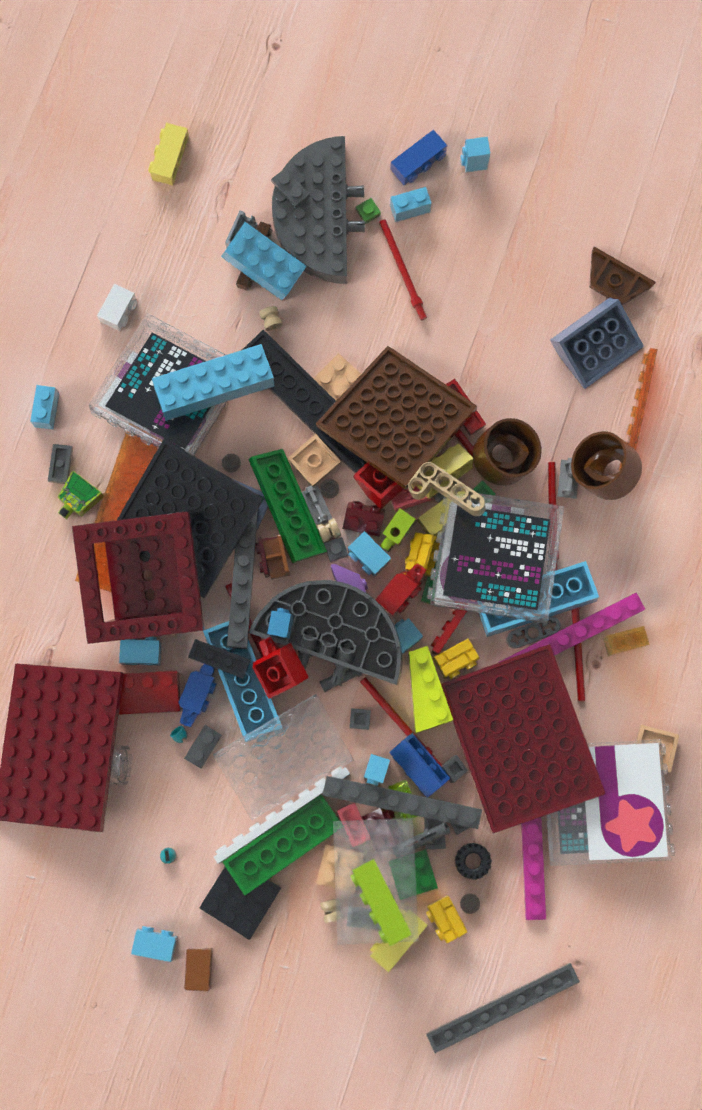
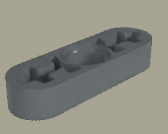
M555 617L542 619L510 632L506 642L513 649L531 644L557 633L560 629V621ZM548 621L556 624L554 631L551 628L544 630L545 635H543L542 628L549 624ZM529 628H536L539 632L538 637L531 638L528 635ZM521 631H524L525 638L520 639L518 645L515 642H511L513 635L516 637L522 636Z

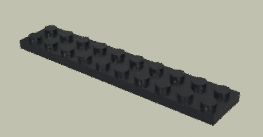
M263 329L242 350L262 344L274 377V387L269 389L314 434H317L327 447L354 473L358 472L367 462L316 427V422L336 400Z

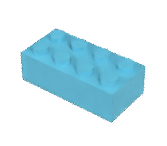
M244 222L221 256L280 300H283L288 295L306 268V265L246 222Z

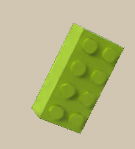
M372 859L352 870L353 874L350 877L355 887L360 886L362 890L360 897L365 906L369 904L372 910L369 912V915L374 925L379 924L381 930L378 933L383 943L388 942L389 946L412 935L375 860Z

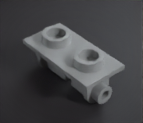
M568 458V460L561 459L557 497L577 498L578 483L571 471L572 458Z
M318 485L306 487L302 494L315 524H324L328 520L333 519Z

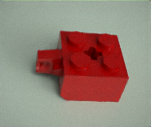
M417 563L409 571L396 574L375 600L392 615L404 612L410 605L408 600L416 597L422 590L420 587L423 583L421 579L427 570Z
M271 636L259 642L263 657L254 661L252 668L268 699L309 678L291 643L279 648Z

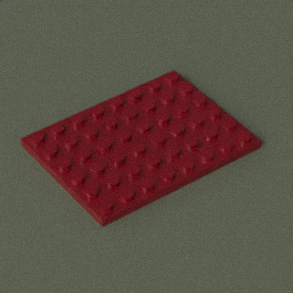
M550 644L441 683L492 834L606 794Z
M15 663L0 765V821L103 832L124 679L123 672Z

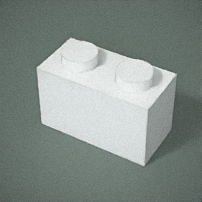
M114 284L97 315L99 321L120 331L122 326L125 327L130 311H133L137 305L135 294Z

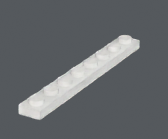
M338 767L331 772L332 777L340 779L350 775L346 767L343 769ZM325 778L316 782V788L309 791L307 788L298 795L299 799L295 802L290 800L282 805L283 810L279 813L275 811L265 817L267 821L260 825L257 822L249 828L250 832L245 836L241 833L232 839L234 843L229 847L224 845L216 850L217 855L214 856L217 864L322 794Z

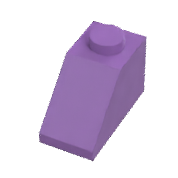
M337 564L331 565L336 581L352 585L366 593L368 586L364 578L361 579L359 574Z

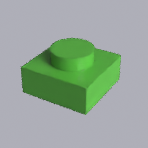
M372 198L356 206V211L361 219L365 220V224L381 215Z

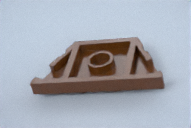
M595 246L593 247L589 288L607 298L619 299L621 305H624L655 285L656 282Z

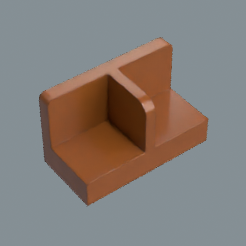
M277 535L276 539L263 541L271 580L290 576L281 535Z
M189 948L186 950L184 986L186 991L210 990L212 948Z

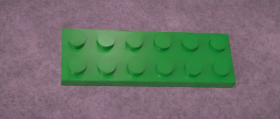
M279 449L250 457L248 460L292 563L326 553L325 545L284 450Z
M320 794L222 863L244 896H246L344 826L322 794Z

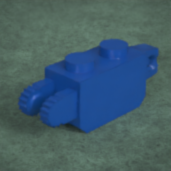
M204 664L200 672L194 671L190 673L179 700V704L183 708L180 719L181 724L192 727L198 715L207 711L210 703L207 699L209 694L214 693L217 683H214L215 678L212 677L215 668Z

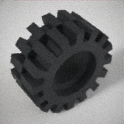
M469 843L463 845L457 851L455 866L462 876L476 880L483 878L491 868L492 859L485 847L480 844ZM471 853L477 854L481 859V864L476 869L468 868L465 862L466 857Z

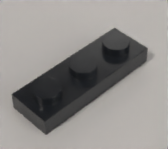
M195 639L188 656L192 660L244 679L251 662L247 658Z

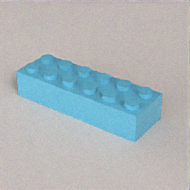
M262 344L152 378L165 421L274 387V377Z
M584 561L542 575L538 610L510 606L509 614H506L508 612L507 605H505V613L495 612V603L493 611L484 610L481 601H477L480 608L477 610L486 636L489 637L595 603L599 595L587 562Z
M229 621L203 632L208 644L251 660L244 679L218 669L243 738L247 742L283 727L272 699H268L252 668L256 657L249 639L247 649L227 647Z

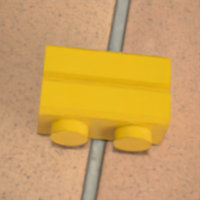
M415 532L414 538L410 541L411 549L409 556L405 559V569L409 571L419 563L427 570L424 576L432 577L441 539L434 535Z
M466 639L434 656L433 659L443 677L453 679L460 675L459 670L465 667L469 670L478 665L476 661L480 658L470 640Z
M448 895L427 906L429 911L426 914L431 923L435 921L438 927L435 931L440 941L445 940L446 943H449L468 932Z

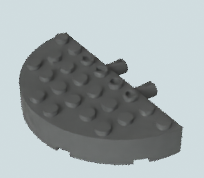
M335 136L308 145L294 155L284 168L310 194V198L295 209L275 186L272 196V216L275 233L282 249L306 265L304 272L327 282L347 284L346 234L348 232H365V220L348 221L346 219V199L348 197L364 198V185L348 186L346 184L345 136Z
M317 580L289 587L270 600L258 613L249 630V633L263 638L271 636L274 642L282 645L291 643L293 648L298 650V657L305 670L309 658L312 656L335 663L336 667L330 680L333 684L336 683V685L342 686L346 670H349V668L395 685L399 684L402 671V647L396 627L390 616L375 599L352 585L339 581ZM277 608L289 610V614L294 615L290 639L267 634L271 611H277Z

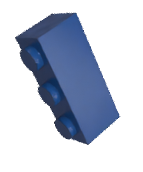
M433 129L392 160L390 170L403 185H406L408 182L412 183L422 171H428L435 161H441L446 156L447 144Z
M413 733L389 752L393 759L403 768L406 775L417 785L419 791L427 798L450 779Z

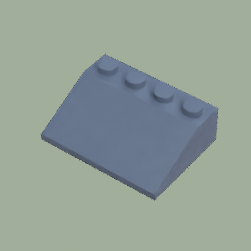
M608 298L550 339L559 357L584 389L644 347L619 299Z

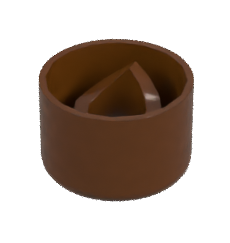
M515 418L499 420L483 432L475 442L473 448L474 465L479 474L492 484L502 486L514 484L537 467L542 454L541 442L535 430L526 422ZM497 445L507 447L512 454L513 461L511 463H504L495 460L492 456L494 447Z
M600 431L587 436L576 447L571 460V471L577 483L597 497L605 500H616L626 496L635 488L641 477L642 462L637 451L619 436L611 432ZM614 460L621 462L622 468L619 472L607 476L603 475L605 468L610 462Z

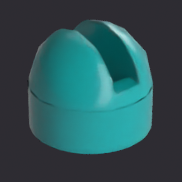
M178 726L171 732L170 736L175 742L183 743L182 739H187L188 734L183 726Z
M172 848L163 849L160 853L161 861L166 864L174 862L176 859L175 850ZM165 851H169L170 861H166Z

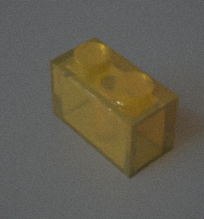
M644 626L610 634L603 638L608 657L650 645Z

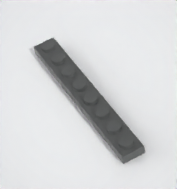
M258 510L235 547L228 648H248Z
M326 776L322 794L327 797L475 829L479 828L482 809L331 776Z
M568 963L426 1033L434 1053H437L580 981L571 963Z

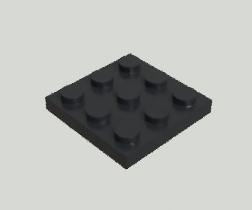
M224 867L199 908L250 940L281 890V887L267 880L244 896L226 867Z

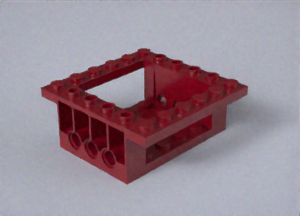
M189 511L72 526L87 644L205 630ZM105 542L115 619L104 622L94 548V543ZM143 551L150 553V560L148 562L143 561L141 558ZM146 570H150L153 574V578L150 581L144 578ZM149 589L155 592L153 600H149L146 597V592Z

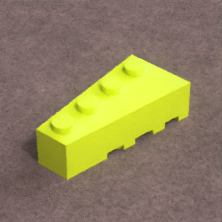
M428 646L409 652L415 734L450 723L453 721Z

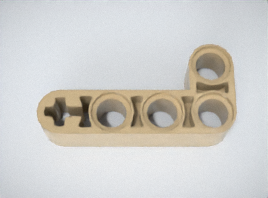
M426 462L421 465L408 483L410 494L414 499H423L433 488L473 516H481L486 510L484 498L434 463ZM428 470L434 471L432 476L424 475ZM443 481L450 482L447 487L440 486ZM417 485L423 487L422 490L419 492L413 491L414 487ZM460 491L466 493L462 498L456 497V494ZM472 503H474V504H476V505H477L478 503H480V507L475 506V507L473 508V504H472Z

